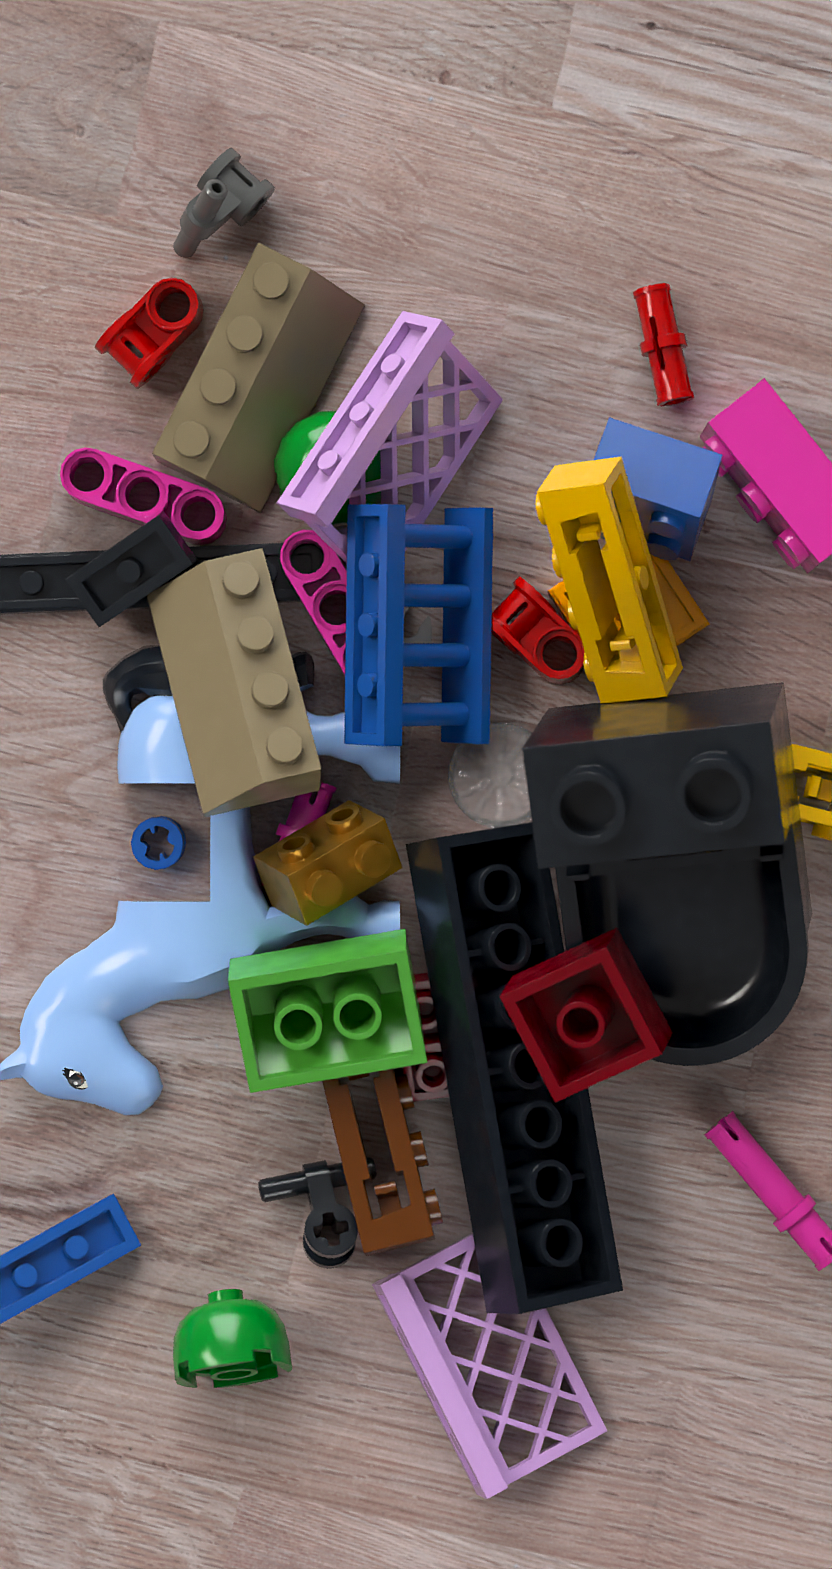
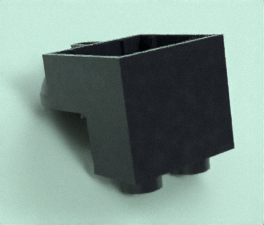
M784 682L672 694L660 698L549 708L522 747L538 869L555 867L566 951L618 927L673 1032L663 1054L651 1060L670 1065L702 1066L726 1061L746 1053L768 1038L790 1013L803 985L808 962V930L812 917V907Z

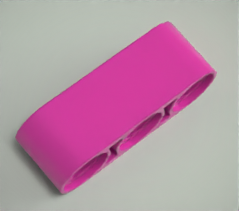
M84 447L74 450L66 456L61 465L60 478L62 485L73 500L81 505L143 526L164 511L184 541L196 545L213 543L222 535L226 528L227 516L221 500L214 492L205 487L93 448ZM89 462L97 463L104 470V480L100 487L90 492L80 491L75 488L73 479L76 470L83 464ZM149 482L158 486L160 491L159 501L151 510L144 512L136 511L129 505V493L138 483ZM201 501L212 505L216 514L215 520L209 528L203 531H192L184 525V512L192 503Z
M300 530L291 534L285 540L281 548L280 561L287 579L345 676L346 623L342 625L327 623L321 617L320 607L328 596L334 594L346 596L347 571L337 554L313 530ZM303 544L316 545L324 553V562L321 568L311 574H302L296 571L290 563L293 551Z

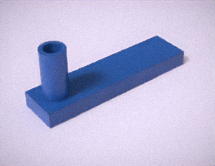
M114 1193L0 1255V1324L141 1246Z

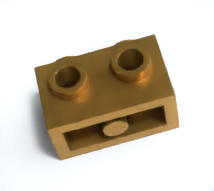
M350 800L253 856L271 905L306 926L403 868L385 818Z

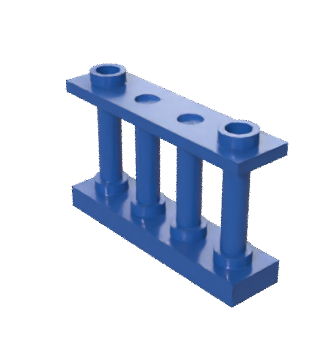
M349 504L347 512L344 744L402 746V727L441 726V742L490 744L493 508H445L444 525L405 524L406 505ZM405 548H443V584L404 583ZM404 607L443 608V643H404ZM403 667H442V702L403 703Z

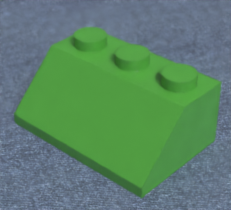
M406 929L230 959L228 984L250 1093L427 1063L416 983Z

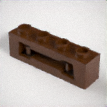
M394 1069L378 1071L379 1076L374 1077L373 1081L395 1171L398 1176L404 1175L411 1205L402 1208L395 1181L376 1185L374 1188L382 1215L377 1219H373L365 1184L373 1183L351 1090L348 1084L341 1086L339 1078L322 1081L363 1252L366 1256L435 1240L432 1226L443 1223L435 1188L423 1190L418 1170L420 1167L429 1165L421 1131L409 1133L404 1110L415 1108L406 1073L395 1076ZM365 1073L347 1077H349V1081L368 1077L370 1074Z

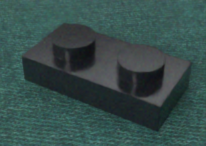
M163 511L75 571L65 580L97 626L101 627L191 566L198 559Z

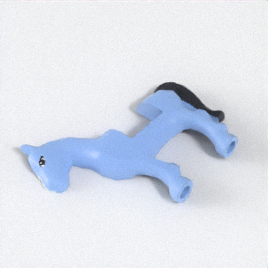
M143 646L125 655L103 678V693L121 732L117 759L119 784H195L160 646ZM297 652L291 655L300 690L304 691L313 687L314 662L312 656L307 652ZM145 693L150 696L139 703L134 710L132 709L131 700L134 695ZM306 711L318 755L331 756L360 765L374 782L400 784V746L344 744L345 711L333 716L314 715ZM250 807L210 816V901H118L116 920L113 927L92 942L87 948L69 957L45 977L25 1010L20 1026L21 1044L19 1048L0 1064V1080L24 1078L36 1091L46 1096L92 1103L123 1115H139L154 1104L161 1094L163 1085L157 1067L130 1045L120 1026V1021L160 1001L199 999L229 989L228 973L231 958L278 951L296 941L315 935L332 934L353 938L400 930V901L384 900L368 904L355 896L306 926L272 907L262 891L259 871L253 858L255 853L252 844Z

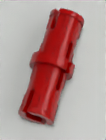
M667 283L645 286L633 292L645 340L639 344L643 357L649 358L657 395V406L660 407L684 403L695 398L694 392L691 390L683 349L688 346L685 334L678 331L670 295L671 288L670 284Z

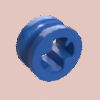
M164 816L152 817L140 823L134 830L131 839L132 852L137 861L143 866L154 870L166 869L177 863L183 856L186 848V836L182 827L173 819ZM157 826L164 827L170 831L167 841L174 845L173 852L169 857H167L165 852L159 854L160 860L148 855L150 845L143 841L148 829L153 834L158 832Z

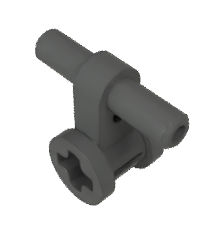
M232 147L223 152L202 175L197 184L201 192L188 203L180 218L181 230L173 243V249L177 255L183 258L193 256L201 241L209 238L230 218L239 226L245 225L260 211L275 191V186L267 179L260 182L239 162L241 155Z

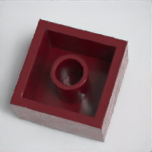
M618 927L512 976L499 996L555 1102L662 1055L673 1033Z

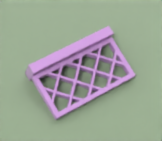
M406 311L401 312L277 501V504L290 517L303 520L346 564L347 528L337 530L331 524L346 500L349 498V504H366V494L381 491V504H398L397 487L413 484V502L405 513V524H423L503 401L499 394L452 344L450 340L454 336V332L441 319ZM439 357L443 359V384L428 387V374ZM471 390L479 400L467 419L460 421L459 392ZM443 395V424L428 428V398ZM412 402V431L397 434V422L409 403ZM443 436V456L436 467L429 468V439ZM412 443V472L397 475V446ZM381 450V479L365 482V471L377 452Z
M472 1233L398 1273H392L373 1283L372 1286L476 1494L488 1499L507 1489L508 1484L607 1432V1429L546 1308L530 1312L524 1334L495 1325L496 1313H487L486 1319L483 1321L455 1312L464 1279L467 1278L481 1283L480 1275L467 1271L475 1248ZM463 1254L459 1268L444 1264ZM434 1268L455 1274L456 1278L446 1308L425 1302L414 1279ZM430 1311L444 1315L439 1329ZM452 1318L483 1328L473 1361L451 1355L445 1343ZM537 1323L546 1341L533 1337ZM491 1331L522 1340L511 1374L481 1364ZM530 1344L551 1350L557 1361L550 1387L520 1377ZM456 1363L470 1368L466 1382ZM479 1371L509 1380L499 1414L478 1408L472 1396ZM563 1376L573 1394L559 1390ZM518 1384L548 1393L538 1427L508 1418ZM557 1396L577 1402L588 1426L569 1436L548 1431L547 1428ZM483 1416L496 1420L493 1434H491ZM505 1424L536 1433L529 1457L508 1468L498 1448ZM545 1436L558 1440V1442L541 1450Z

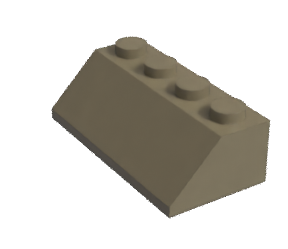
M258 243L152 452L156 461L261 513L277 482L274 459L280 442L298 421L311 415L365 304L311 268Z
M263 548L204 561L149 593L147 600L203 817L319 791L321 765Z

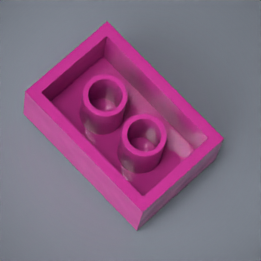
M764 378L707 423L700 435V439L705 445L702 448L723 455L718 476L722 477L726 473L731 476L741 489L736 498L745 512L756 523L765 519L778 536V538L772 541V544L779 555L792 569L801 565L808 574L832 555V462Z

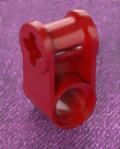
M172 277L162 279L153 285L129 311L119 317L97 341L95 349L100 354L108 352L132 376L130 383L136 389H139L160 371L173 352L197 329L202 321L204 312L202 301L192 286L184 280ZM174 293L184 294L189 297V312L182 320L168 322L161 318L160 306L164 298ZM130 341L143 354V357L138 358L125 345V342Z
M518 576L513 582L515 589L492 612L491 633L512 653L519 655L547 682L557 685L570 683L578 678L584 669L585 650L581 637L557 614L552 605L533 586ZM523 607H527L511 624H508ZM552 642H567L574 648L577 658L573 666L567 670L557 671L545 664L542 657L543 652Z

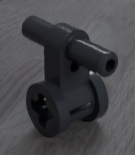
M367 1157L372 1180H374L377 1176L375 1163L371 1157ZM326 1160L303 1164L302 1171L260 1179L258 1188L261 1200L265 1203L307 1194L311 1212L305 1222L303 1249L305 1255L313 1264L321 1268L332 1269L342 1266L353 1255L358 1227L353 1213L345 1206L337 1204L333 1188L347 1186L342 1163L327 1165ZM331 1226L333 1233L340 1235L337 1246H329L327 1239L320 1237L322 1227Z

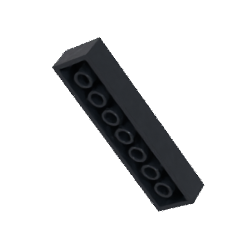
M532 822L437 837L406 844L486 1313L523 1314L623 1291L589 1090L586 1088L560 1101H554L499 997L512 976L564 952L550 868L538 869Z

